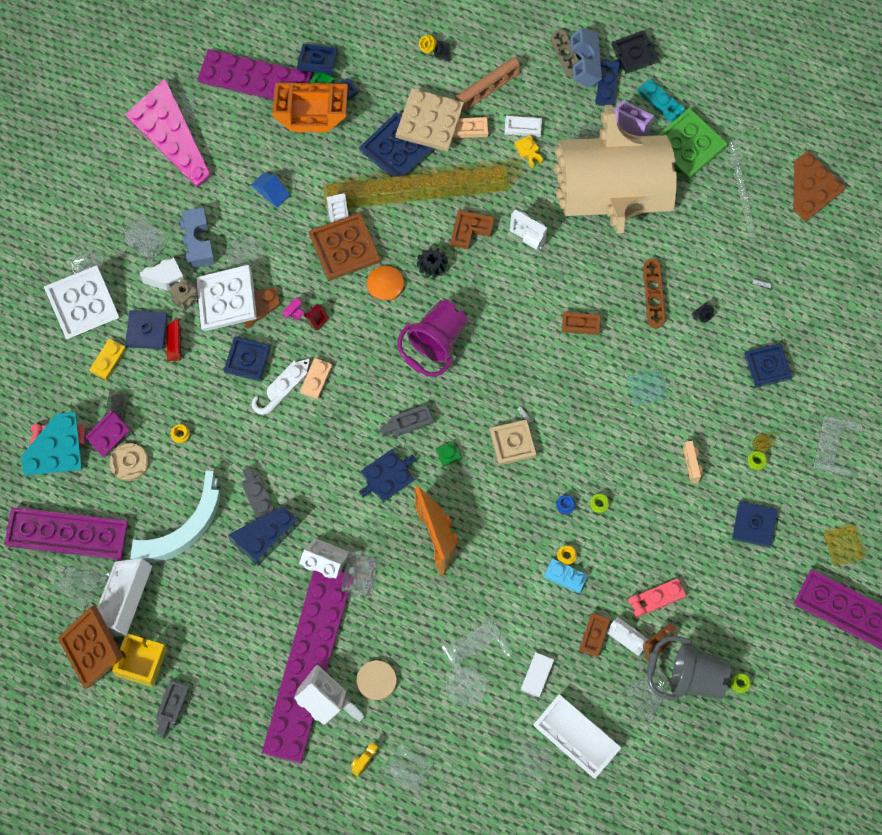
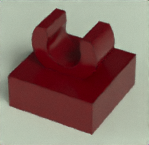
M316 304L310 308L311 310L307 314H304V317L310 326L318 331L329 319V316L321 305Z

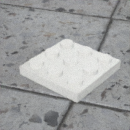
M97 265L44 286L66 339L119 318Z
M249 265L196 277L201 329L203 331L257 319L252 269Z

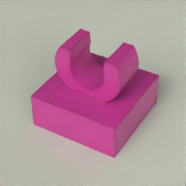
M296 297L281 312V315L284 318L291 315L296 320L300 319L304 312L298 306L302 302Z

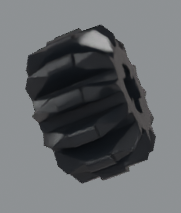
M430 246L429 251L423 249L422 254L417 256L420 274L425 273L426 278L432 275L433 279H435L436 274L442 276L443 271L447 270L446 264H448V259L445 258V252L439 253V248H436L434 251Z

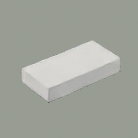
M506 116L505 134L541 137L542 118Z
M535 652L521 691L540 697L554 659Z

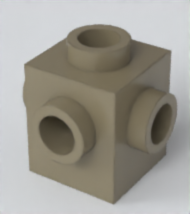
M182 279L171 287L170 300L176 307L180 306L186 311L197 302V288L192 282L188 283L185 279Z

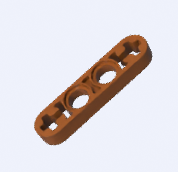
M648 259L643 266L647 322L651 328L658 329L663 326L665 321L661 267L657 260ZM649 265H653V268H655L653 276H650L651 270L649 269ZM656 282L658 288L651 289L648 287V283ZM651 299H657L660 302V304L658 306H652L649 301ZM656 311L657 318L660 319L658 323H655V320H652L654 318V312Z

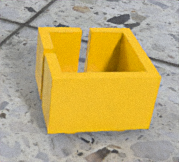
M127 633L120 648L122 656H126V658L124 659L123 657L117 662L112 672L116 677L154 688L167 649L164 644L147 640L145 643L143 638Z

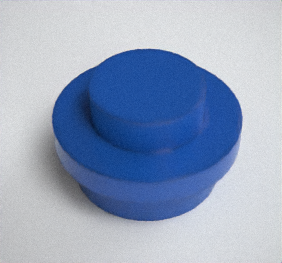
M569 495L560 496L556 502V508L562 514L572 513L576 506L575 500Z

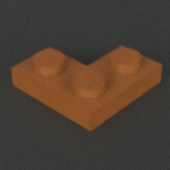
M458 210L450 246L469 249L472 233L490 237L494 217Z

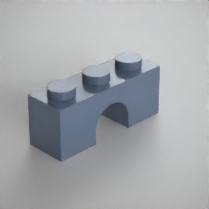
M580 28L570 36L571 51L581 57V60L573 65V78L575 82L591 88L602 80L598 34L585 28Z
M204 207L182 211L183 218L179 220L181 230L185 229L186 235L182 236L184 246H188L189 249L186 252L187 262H191L192 268L214 265L210 240H196L198 234L208 232Z

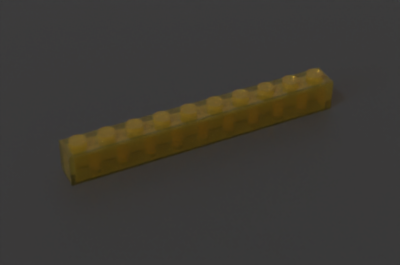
M506 165L326 184L323 185L325 209L328 211L326 197L345 193L348 209L508 191L509 181Z

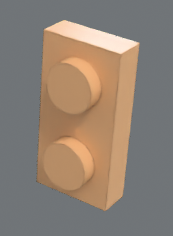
M487 117L459 118L453 138L488 137Z
M314 358L300 393L319 399L332 369V364Z
M687 441L684 443L683 451L691 484L699 483L701 476H703L701 464L698 465L697 462L699 457L698 449L694 447L693 441Z

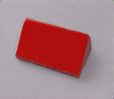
M175 319L166 328L167 361L181 360V325L179 320Z

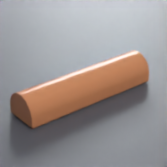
M512 57L455 96V100L464 102L462 110H468L519 75L520 63Z

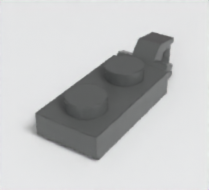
M426 404L392 416V419L387 421L388 424L380 426V431L383 437L391 434L394 437L434 424V419Z
M250 467L243 469V474L246 480L242 481L243 489L256 519H259L273 512L274 508L261 478L258 475L253 476Z
M170 680L156 715L155 723L159 724L156 731L157 736L165 738L168 729H173L174 725H176L190 689L189 685Z

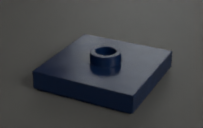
M303 43L297 63V70L333 74L338 48Z
M130 310L125 346L128 348L163 350L168 314L166 312Z
M234 336L224 367V373L261 382L271 345Z
M781 343L744 352L755 388L792 379Z
M739 501L732 540L770 548L777 509Z

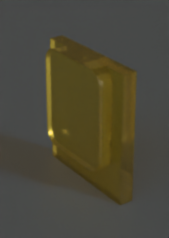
M853 525L823 533L834 567L865 558Z

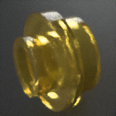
M759 435L754 438L752 446L757 451L765 452L772 447V442L768 436Z

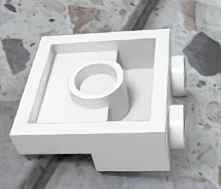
M314 538L304 549L299 564L308 570L321 572L325 577L337 578L342 571L343 565L348 561L351 552Z

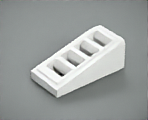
M345 193L326 197L330 223L348 217Z

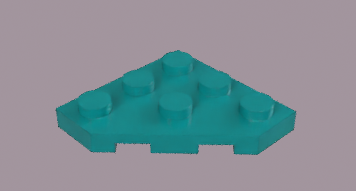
M76 412L55 414L21 456L23 476L82 470Z

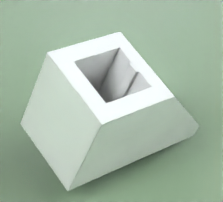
M174 258L163 260L160 264L154 267H147L143 272H140L144 284L166 291L171 290L174 283L184 279Z

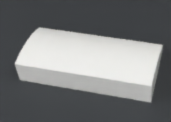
M142 558L117 561L111 570L97 608L112 636H126L152 568V565Z
M560 694L533 725L594 779L598 777L622 749L621 746Z

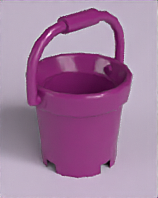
M440 300L419 323H413V325L407 323L400 332L397 339L398 351L403 357L404 362L416 372L436 377L442 375L453 363L454 359L451 357L453 346L468 324V319L464 312L460 310L457 313L454 310L456 305ZM407 331L410 343L419 353L435 362H447L441 370L428 372L413 358L405 354L402 348V339Z

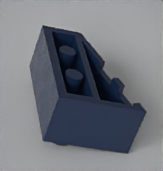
M282 506L228 534L229 540L254 564L259 566L299 526L298 518Z

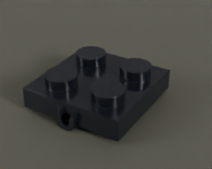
M645 30L612 41L611 43L625 74L656 64L659 61L654 50V43L650 42Z

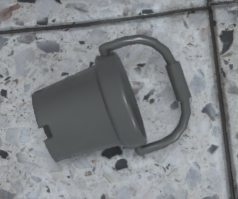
M668 636L661 639L650 654L646 671L648 672L647 681L650 689L656 695L665 699L678 701L679 696L682 697L686 694L722 699L728 687L725 684L727 678H730L731 662L696 650L694 645H692V640L689 638ZM669 641H679L684 644L679 648L675 659L671 679V692L673 695L659 691L655 687L652 678L660 647Z

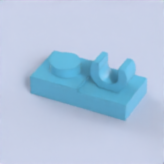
M553 558L544 575V578L580 594L588 575Z

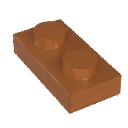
M563 312L561 332L599 335L601 315Z
M591 613L579 652L598 658L610 622L609 618Z

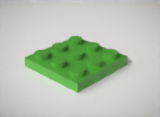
M690 108L657 135H667L675 157L673 166L688 180L728 145Z

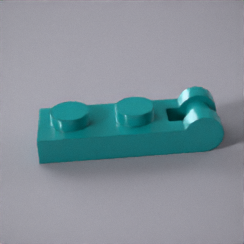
M651 78L637 90L670 123L686 111L683 105L678 104Z

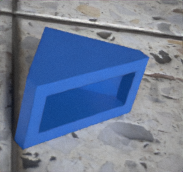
M262 173L251 184L252 188L276 208L290 197V194L275 175Z

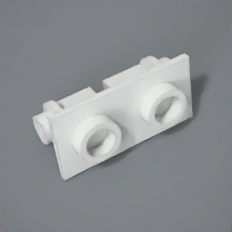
M619 617L613 621L611 627L606 632L637 656L643 651L642 644L648 640V638Z

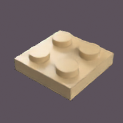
M527 420L489 428L499 466L536 457Z

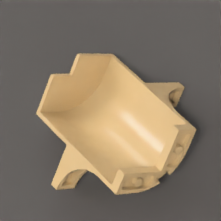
M605 105L604 112L601 113L603 129H600V138L558 141V147L555 148L557 163L554 164L555 175L557 174L559 189H556V198L560 200V209H563L565 216L607 214L610 217L611 226H614L616 233H624L625 222L635 215L647 212L674 211L676 171H674L673 165L675 157L667 135L636 136L627 133L616 123V113L613 106Z

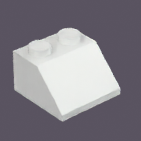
M317 665L299 686L294 698L301 707L306 708L315 720L320 721L324 725L341 710L346 690Z

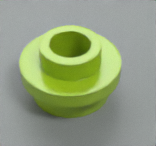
M754 451L748 456L747 462L750 468L761 470L766 466L767 458L762 452ZM755 458L760 460L759 464L754 462Z
M595 494L590 500V507L596 513H603L609 507V499L603 494ZM601 501L603 506H597L596 502Z
M743 673L734 675L731 679L732 689L740 694L747 692L751 687L750 678ZM737 681H743L744 686L739 687Z

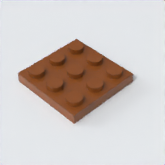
M361 213L308 231L328 281L380 263V257Z
M97 606L89 607L58 637L84 689L93 686L123 658Z

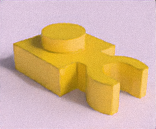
M531 135L514 142V146L522 159L528 157V163L531 168H534L533 160H538L542 164V156L536 154L539 152V148Z
M371 742L365 753L361 757L357 756L351 764L353 775L358 778L360 777L372 757L378 751L377 745Z

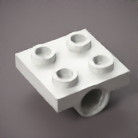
M514 210L511 214L510 231L523 238L522 242L536 250L541 249L545 244L547 227L542 222L529 218L526 213Z

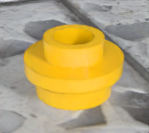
M426 35L420 39L419 47L423 52L431 53L435 49L436 41L433 36Z
M178 424L171 429L170 435L174 442L184 443L189 439L190 431L187 426ZM183 432L184 434L183 436L178 437L177 433Z
M566 545L558 550L557 558L559 562L571 565L575 562L577 553L573 547ZM569 553L571 557L566 559L563 554Z

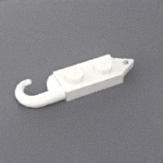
M310 359L299 362L293 361L268 387L267 396L271 402L266 407L259 408L256 404L258 397L255 396L252 400L253 410L262 415L270 413L306 378Z

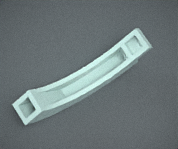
M214 471L205 472L202 497L191 518L179 529L161 538L133 540L130 559L142 558L148 563L164 561L184 552L202 537L212 523L220 501V493L217 490L218 478H215Z

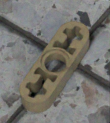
M555 30L551 35L552 46L564 73L569 77H573V71L569 69V62L571 61L573 67L578 62V58L575 52L571 51V43L566 32ZM557 36H559V38H562V45H561V46H560V41H559L558 39H556ZM567 50L570 52V56L564 57L561 55V52Z

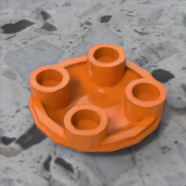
M390 266L375 268L367 278L369 294L380 300H395L404 287L402 274Z

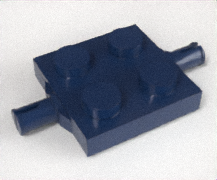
M391 449L362 469L361 474L366 479L368 486L358 491L361 497L364 498L373 492L384 503L410 485L415 479L410 474L408 466L416 462L415 457L411 455L403 461Z

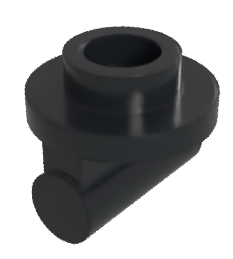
M439 41L433 50L435 57L444 61H450V44Z
M705 302L691 315L695 319L706 323L712 319L714 308Z

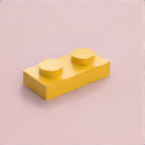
M108 339L89 369L90 372L107 380L125 352V346Z

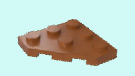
M808 150L794 161L793 211L807 222L845 191L846 187Z

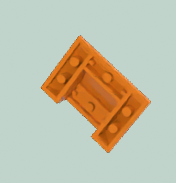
M275 83L272 116L291 132H329L346 117L348 84Z
M417 486L415 487V507L420 521H425L434 545V560L441 576L445 574L456 552L458 539L456 533H452L450 530L452 523L449 515L445 516L444 510Z

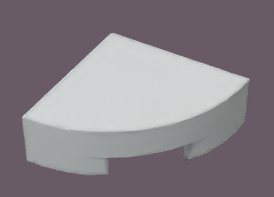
M346 699L343 700L341 708L360 722L364 717L361 711Z

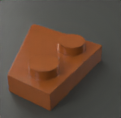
M276 287L254 291L257 319L246 321V329L252 327L253 323L263 319L269 312L274 311L280 306Z
M671 623L642 644L644 656L648 662L651 652H653L655 645L661 639L668 636H677L676 627ZM672 641L664 643L660 647L658 654L660 655Z

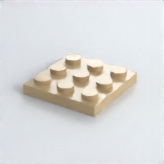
M411 88L396 132V138L448 152L464 102Z

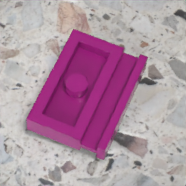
M110 410L85 438L102 457H106L132 430L116 415L114 410Z

